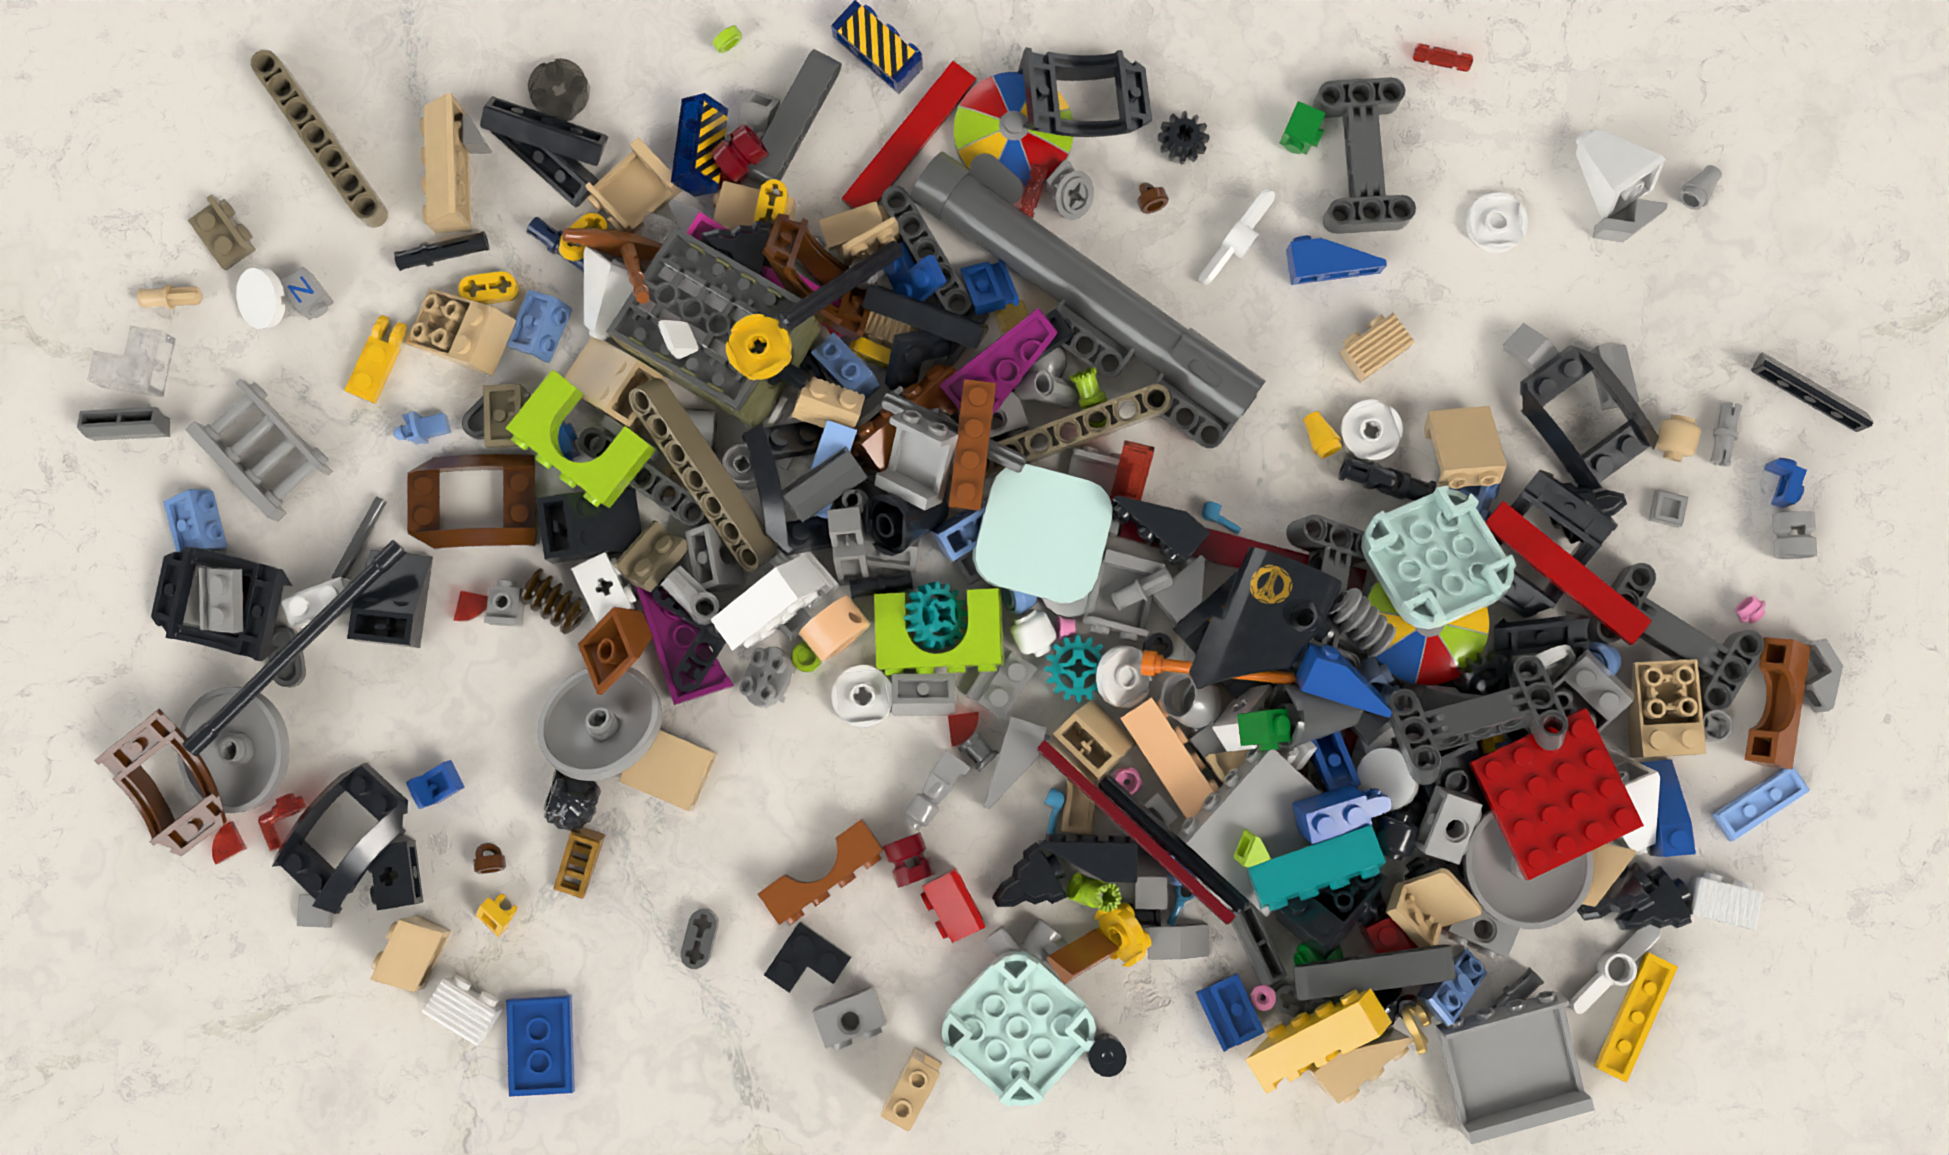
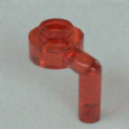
M294 793L281 796L275 800L277 805L259 816L258 823L270 852L279 849L282 845L273 823L305 810L307 807L302 796L295 797Z

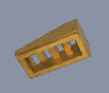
M584 827L571 830L554 884V890L581 899L585 897L605 834ZM577 841L592 845V847L578 843ZM574 851L588 855V860L573 855ZM569 864L585 868V872L569 868ZM567 875L582 880L581 885L564 880Z

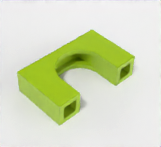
M552 369L506 427L507 430L514 434L510 440L525 451L530 447L538 454L535 459L549 470L552 466L556 467L562 472L559 478L573 489L576 485H579L586 491L583 497L598 508L600 504H603L610 508L656 449L625 426L598 458L582 463L569 461L559 446V429L566 416L582 398L584 393Z
M998 588L967 590L968 628L966 635L957 647L940 654L925 652L914 642L912 633L907 632L910 621L904 620V616L910 614V610L905 607V603H910V596L908 594H874L876 669L885 671V676L904 674V670L916 669V674H935L934 669L947 668V673L950 674L966 673L965 667H978V672L997 671L996 666H1004L1002 595Z

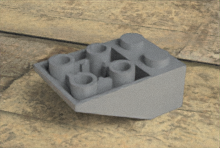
M1588 649L1552 683L1565 715L1567 716L1582 708H1587L1598 732L1603 730L1634 701V693ZM1536 699L1534 701V703L1538 705L1546 704L1544 701L1539 699ZM1530 727L1524 728L1528 733H1531Z

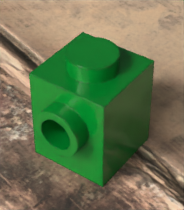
M1298 101L1279 144L1284 145L1285 149L1291 153L1307 155L1311 145L1317 148L1324 130L1319 127L1326 113Z
M1288 709L1237 714L1241 746L1259 745V750L1265 751L1279 749L1278 743L1292 741Z

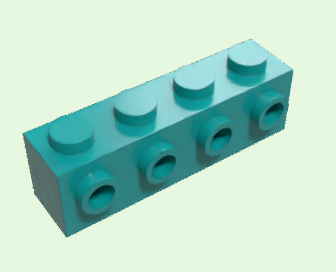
M1372 825L1249 867L1247 874L1260 909L1269 907L1270 911H1274L1287 906V900L1299 896L1302 901L1315 897L1319 894L1318 889L1330 885L1331 890H1335L1350 884L1349 878L1361 875L1362 879H1367L1381 873L1379 868L1384 866L1386 860Z

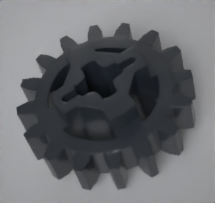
M1489 651L1486 658L1481 652H1478L1477 660L1472 661L1470 658H1466L1468 666L1466 668L1458 667L1457 671L1461 676L1452 679L1460 693L1488 695L1513 688L1511 677L1514 664L1503 654L1498 656L1493 651Z

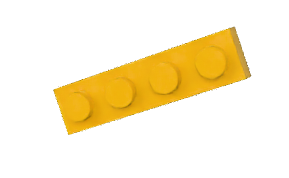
M1649 952L1643 955L1637 968L1636 977L1628 988L1596 1060L1595 1068L1625 1083L1628 1082L1678 966Z

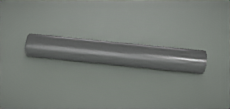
M377 496L375 497L331 578H346L387 501Z

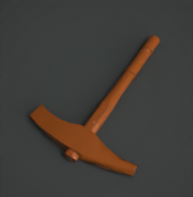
M565 228L563 230V241L581 244L623 258L629 273V281L633 286V295L641 304L648 302L649 289L645 285V276L641 272L639 260H653L663 244L625 231Z

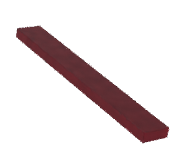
M1131 521L1127 524H1122L1120 539L1162 549L1154 541L1148 544L1136 534L1138 527ZM1209 528L1206 529L1211 533L1190 556L1198 558L1202 555L1205 561L1235 569L1241 567L1248 547H1256L1306 565H1308L1309 559L1308 554ZM1350 566L1346 590L1358 588L1362 592L1367 570Z
M1046 740L1037 747L1038 751L1223 923L1229 925L1236 916Z

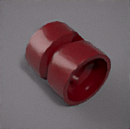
M742 123L730 134V141L722 140L710 152L719 167L735 182H738L750 171V164L758 165L769 155L763 142L745 123Z
M921 832L883 846L888 862L895 865L892 873L898 888L936 874L930 857L924 856L926 845ZM914 857L915 866L908 868L904 860Z

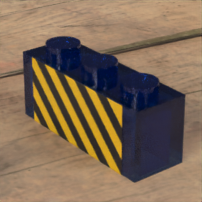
M854 0L831 25L833 38L894 91L900 94L923 70L922 53L914 44L908 43L907 45L900 39V34L892 25L888 23L884 25L878 20L877 14L870 6L866 4L862 6Z
M706 93L682 98L671 175L672 184L694 197L718 192L721 168L710 152L722 140H725L728 108Z

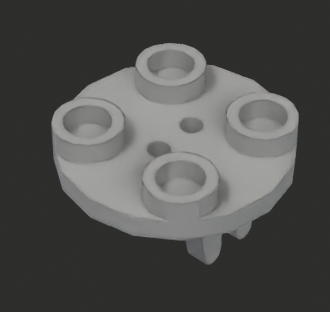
M779 647L757 648L753 651L745 678L740 683L741 694L746 695L748 701L753 705L767 708L778 701L784 703V694L790 685L792 673L795 674L796 667L792 666L788 653Z

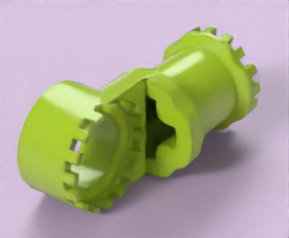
M1095 367L1086 368L1085 371L1083 369L1082 373L1078 371L1070 376V380L1075 382L1081 398L1079 400L1081 410L1108 401L1105 392L1100 390L1095 376L1097 373ZM1106 416L1098 422L1091 420L1090 426L1096 429L1103 428L1107 421Z
M1075 873L1067 886L1066 894L1069 900L1088 907L1099 908L1106 912L1112 911L1114 908L1117 909V905H1120L1121 902L1119 901L1122 899L1121 893L1118 891L1119 888L1115 884L1105 883L1102 880L1081 873Z

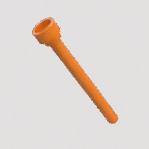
M1144 650L1141 674L1156 676V674H1162L1163 671L1189 674L1193 661L1165 659L1164 655H1158L1157 651ZM1277 670L1232 678L1278 684L1289 683L1290 685L1296 680L1292 672Z

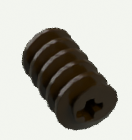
M539 568L523 586L521 602L525 605L531 603L530 608L532 611L538 612L541 610L540 617L545 620L551 618L550 624L557 627L561 625L560 632L568 634L580 625L590 607L587 606L583 610L580 608L583 601L581 597L571 602L573 594L571 590L562 595V583L551 587L554 577L550 575L542 580L541 577L544 570Z

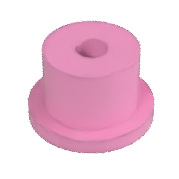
M1062 616L1056 617L1055 631L1057 640H1062L1063 637H1074L1075 621L1073 618L1063 619Z
M1258 985L1252 990L1250 1000L1256 1009L1267 1011L1274 1006L1276 994L1271 987Z

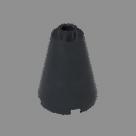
M891 493L878 494L871 501L867 502L864 507V529L866 534H871L875 540V543H872L876 550L884 555L894 556L904 552L945 521L949 512L948 503L943 498L942 503L923 510Z

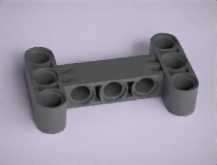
M1397 78L1328 81L1321 85L1313 100V107L1325 112V118L1343 117L1349 198L1334 200L1325 212L1323 225L1331 233L1343 234L1400 230L1407 226L1416 213V204L1411 197L1407 195L1386 196L1379 115L1394 112L1405 96V86ZM1383 92L1392 93L1395 100L1386 99ZM1357 93L1362 95L1365 98V101L1358 102L1354 99L1352 94ZM1329 95L1333 97L1335 103L1329 104L1325 102L1322 96ZM1393 208L1402 209L1406 216L1404 218L1396 216ZM1363 210H1371L1376 218L1373 220L1366 218L1363 215ZM1339 211L1343 213L1346 220H1336L1332 212Z
M1315 514L1292 521L1286 529V536L1291 545L1310 552L1308 566L1327 573L1343 582L1338 595L1347 589L1350 565L1366 562L1361 548L1362 536L1365 531ZM1336 611L1327 615L1331 620V629L1328 635L1318 641L1311 640L1292 666L1284 670L1297 673L1311 643L1320 647L1326 644L1336 648L1361 672V663L1358 657L1351 652L1337 648L1341 623L1336 624L1333 622Z
M1637 563L1624 568L1617 576L1611 588L1652 620L1639 638L1674 660L1697 659L1699 675L1703 677L1700 681L1702 711H1722L1727 709L1763 652L1764 640L1762 636L1753 630L1736 632L1729 635L1723 645L1646 598L1656 581L1655 570L1649 564ZM1634 571L1638 572L1642 577L1640 586L1636 585L1632 579ZM1592 617L1587 627L1589 640L1610 644L1621 639L1611 630L1610 636L1608 638L1604 637L1600 631L1602 623L1595 617ZM1742 638L1748 643L1746 653L1740 647V640ZM1726 664L1730 665L1733 670L1730 679L1724 673ZM1711 690L1717 695L1715 705H1712L1708 699V694Z
M1533 655L1518 657L1514 663L1511 677L1513 688L1423 712L1418 697L1411 690L1398 689L1394 691L1389 699V707L1392 711L1389 722L1412 779L1422 785L1431 784L1436 781L1441 764L1439 751L1525 727H1530L1535 741L1543 749L1556 750L1560 748L1565 740L1568 719L1541 660ZM1528 672L1531 673L1533 677H1525L1521 675V673ZM1539 699L1544 701L1546 704L1538 705L1535 704L1532 700ZM1399 706H1406L1410 708V710L1402 712L1396 708ZM1544 728H1555L1558 730V733H1549ZM1415 733L1422 738L1413 740L1407 737V735ZM1426 761L1432 764L1433 766L1430 768H1422L1418 765V763Z

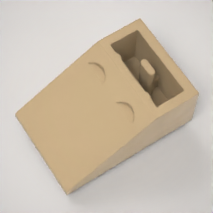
M429 288L406 344L468 369L493 376L516 320L493 306Z
M592 336L564 377L584 393L581 400L603 414L608 415L624 427H628L635 434L643 423L630 405L629 393L631 390L654 378H660L667 385L670 384L662 374L640 360Z
M1697 659L1634 662L1631 681L1634 701L1629 705L1628 716L1630 758L1706 754Z
M1396 1029L1384 1031L1380 1037L1344 1055L1339 1049L1340 1053L1335 1058L1318 1068L1314 1064L1308 1069V1072L1338 1104L1342 1101L1347 1103L1360 1092L1358 1088L1367 1080L1372 1082L1381 1076L1385 1070L1383 1066L1392 1059L1397 1061L1409 1051L1407 1046L1413 1040Z

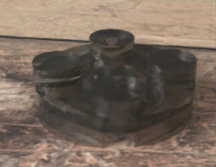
M563 58L554 59L555 61L547 64L545 62L539 64L533 70L528 80V92L534 107L540 113L564 121L573 120L585 108L590 96V84L582 69L576 63ZM561 83H564L566 91L559 96H555L552 87L554 85L559 87Z

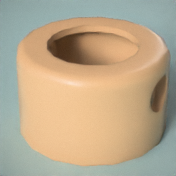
M846 595L817 614L800 630L799 634L820 661H827L859 638L868 629L870 623L852 599Z

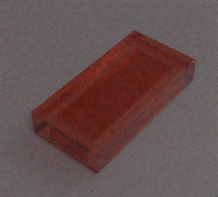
M1124 440L1110 499L1113 500L1116 495L1141 501L1155 447Z

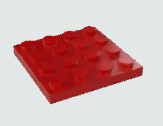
M1582 708L1566 716L1568 728L1563 745L1556 750H1546L1540 747L1531 732L1468 762L1525 880L1529 881L1644 826L1587 708ZM1544 728L1549 733H1558V730L1555 728Z

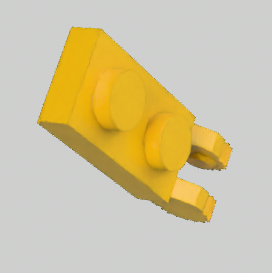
M384 315L379 316L374 324L372 336L369 335L344 389L345 392L373 404L377 403L401 350L399 347L407 329L406 324L398 322L390 334L389 343L382 341L390 322L389 317Z

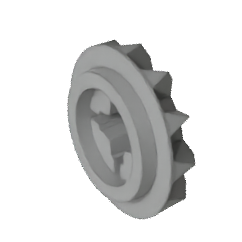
M1070 170L1068 174L1061 175L1060 183L1054 185L1057 190L1056 195L1052 199L1056 202L1054 210L1059 212L1061 217L1075 220L1085 215L1089 210L1094 197V187L1086 173ZM1073 190L1072 192L1078 199H1071L1068 191Z

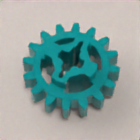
M939 581L919 585L918 591L909 594L913 602L905 603V607L910 610V614L905 615L904 620L911 622L907 632L915 631L916 635L913 640L914 642L923 641V648L933 647L934 650L954 646V640L962 639L963 637L959 629L967 628L968 626L962 621V617L968 615L967 611H962L961 606L965 604V600H957L956 597L959 591L957 589L949 591L950 584L948 583L939 584ZM934 595L939 597V599H931L930 596ZM934 632H936V633L941 632L942 635L937 636V635H934L933 633H934Z
M1076 635L1074 643H1071L1065 637L1063 639L1064 647L1061 648L1055 644L1053 649L1056 655L1048 654L1046 657L1048 661L1052 662L1051 666L1044 667L1045 672L1052 674V677L1047 679L1046 682L1047 684L1055 683L1057 686L1053 693L1057 694L1063 691L1065 693V701L1071 695L1075 696L1076 703L1081 702L1083 695L1091 701L1093 700L1092 691L1099 693L1097 683L1095 681L1093 685L1084 689V680L1089 675H1096L1097 667L1102 658L1099 652L1103 645L1099 644L1094 648L1091 646V637L1085 643L1081 642L1080 635ZM1072 649V658L1067 663H1058L1060 657ZM1084 650L1090 652L1095 657L1097 663H1091L1084 656ZM1076 661H1080L1082 667L1092 670L1084 671L1080 677H1076L1075 672L1064 669L1073 667ZM1058 675L1066 676L1072 682V689L1065 686Z

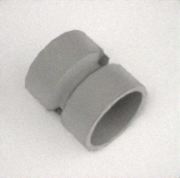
M747 444L732 446L726 451L722 460L723 467L741 490L757 488L749 460L750 453Z
M1789 511L1772 514L1773 533L1778 535V538L1773 540L1774 558L1802 559L1817 556V541L1815 537L1811 536V533L1816 530L1815 512ZM1797 530L1798 535H1790V531Z

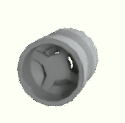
M1721 710L1702 711L1705 742L1722 741L1730 736L1733 730V723L1727 713Z

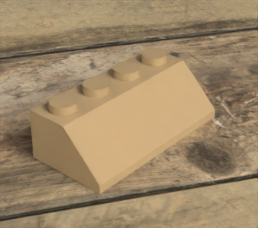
M452 93L444 94L423 107L424 117L420 118V131L422 136H424L425 147H421L420 150L421 161L425 165V176L421 178L423 193L426 194V205L422 207V216L424 223L435 233L472 231L469 151L462 144V116L467 113Z

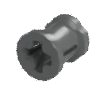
M978 730L958 750L965 752L977 765L976 769L980 772L999 752L992 750L980 737L982 733Z

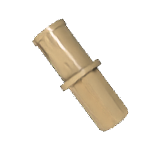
M165 285L164 288H141L137 292V301L141 308L166 306L168 309H174L176 306L199 305L201 299H203L200 288L196 286L173 287L172 285Z

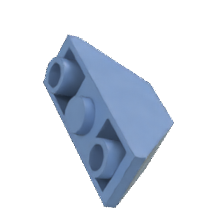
M1468 948L1453 958L1456 979L1425 984L1417 994L1434 1017L1448 1026L1455 1022L1487 974L1481 962L1474 957Z

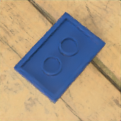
M572 995L507 999L509 1097L575 1092Z

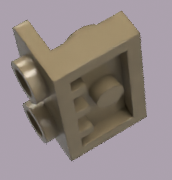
M211 194L207 197L210 205L188 219V221L221 268L228 270L256 249L249 241L253 238L249 230L242 223L237 224L233 216L236 212L225 199L220 201Z
M521 384L483 385L484 439L486 448L519 447L510 440L514 434L507 430L506 427L531 397V393L527 392V389Z
M654 520L618 558L614 566L631 585L651 592L688 551L687 541L682 537L668 533L658 521Z

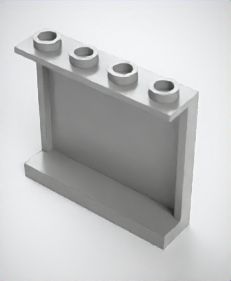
M1258 745L1255 749H1250L1246 753V760L1238 768L1231 770L1224 778L1225 784L1217 792H1213L1206 797L1202 804V809L1183 823L1181 832L1177 836L1267 917L1271 911L1269 907L1260 909L1247 874L1248 868L1241 865L1233 857L1243 831L1248 829L1259 836L1271 859L1314 845L1298 832L1292 803L1322 793L1276 750L1260 751Z
M1543 991L1538 993L1536 998L1528 1000L1515 999L1507 1002L1506 1006L1496 1009L1482 1008L1477 1010L1474 1015L1467 1017L1458 1016L1455 1022L1449 1026L1444 1023L1435 1025L1461 1132L1471 1144L1595 1110L1592 1098L1584 1091L1565 1012V1007L1570 1006V1004L1560 993Z

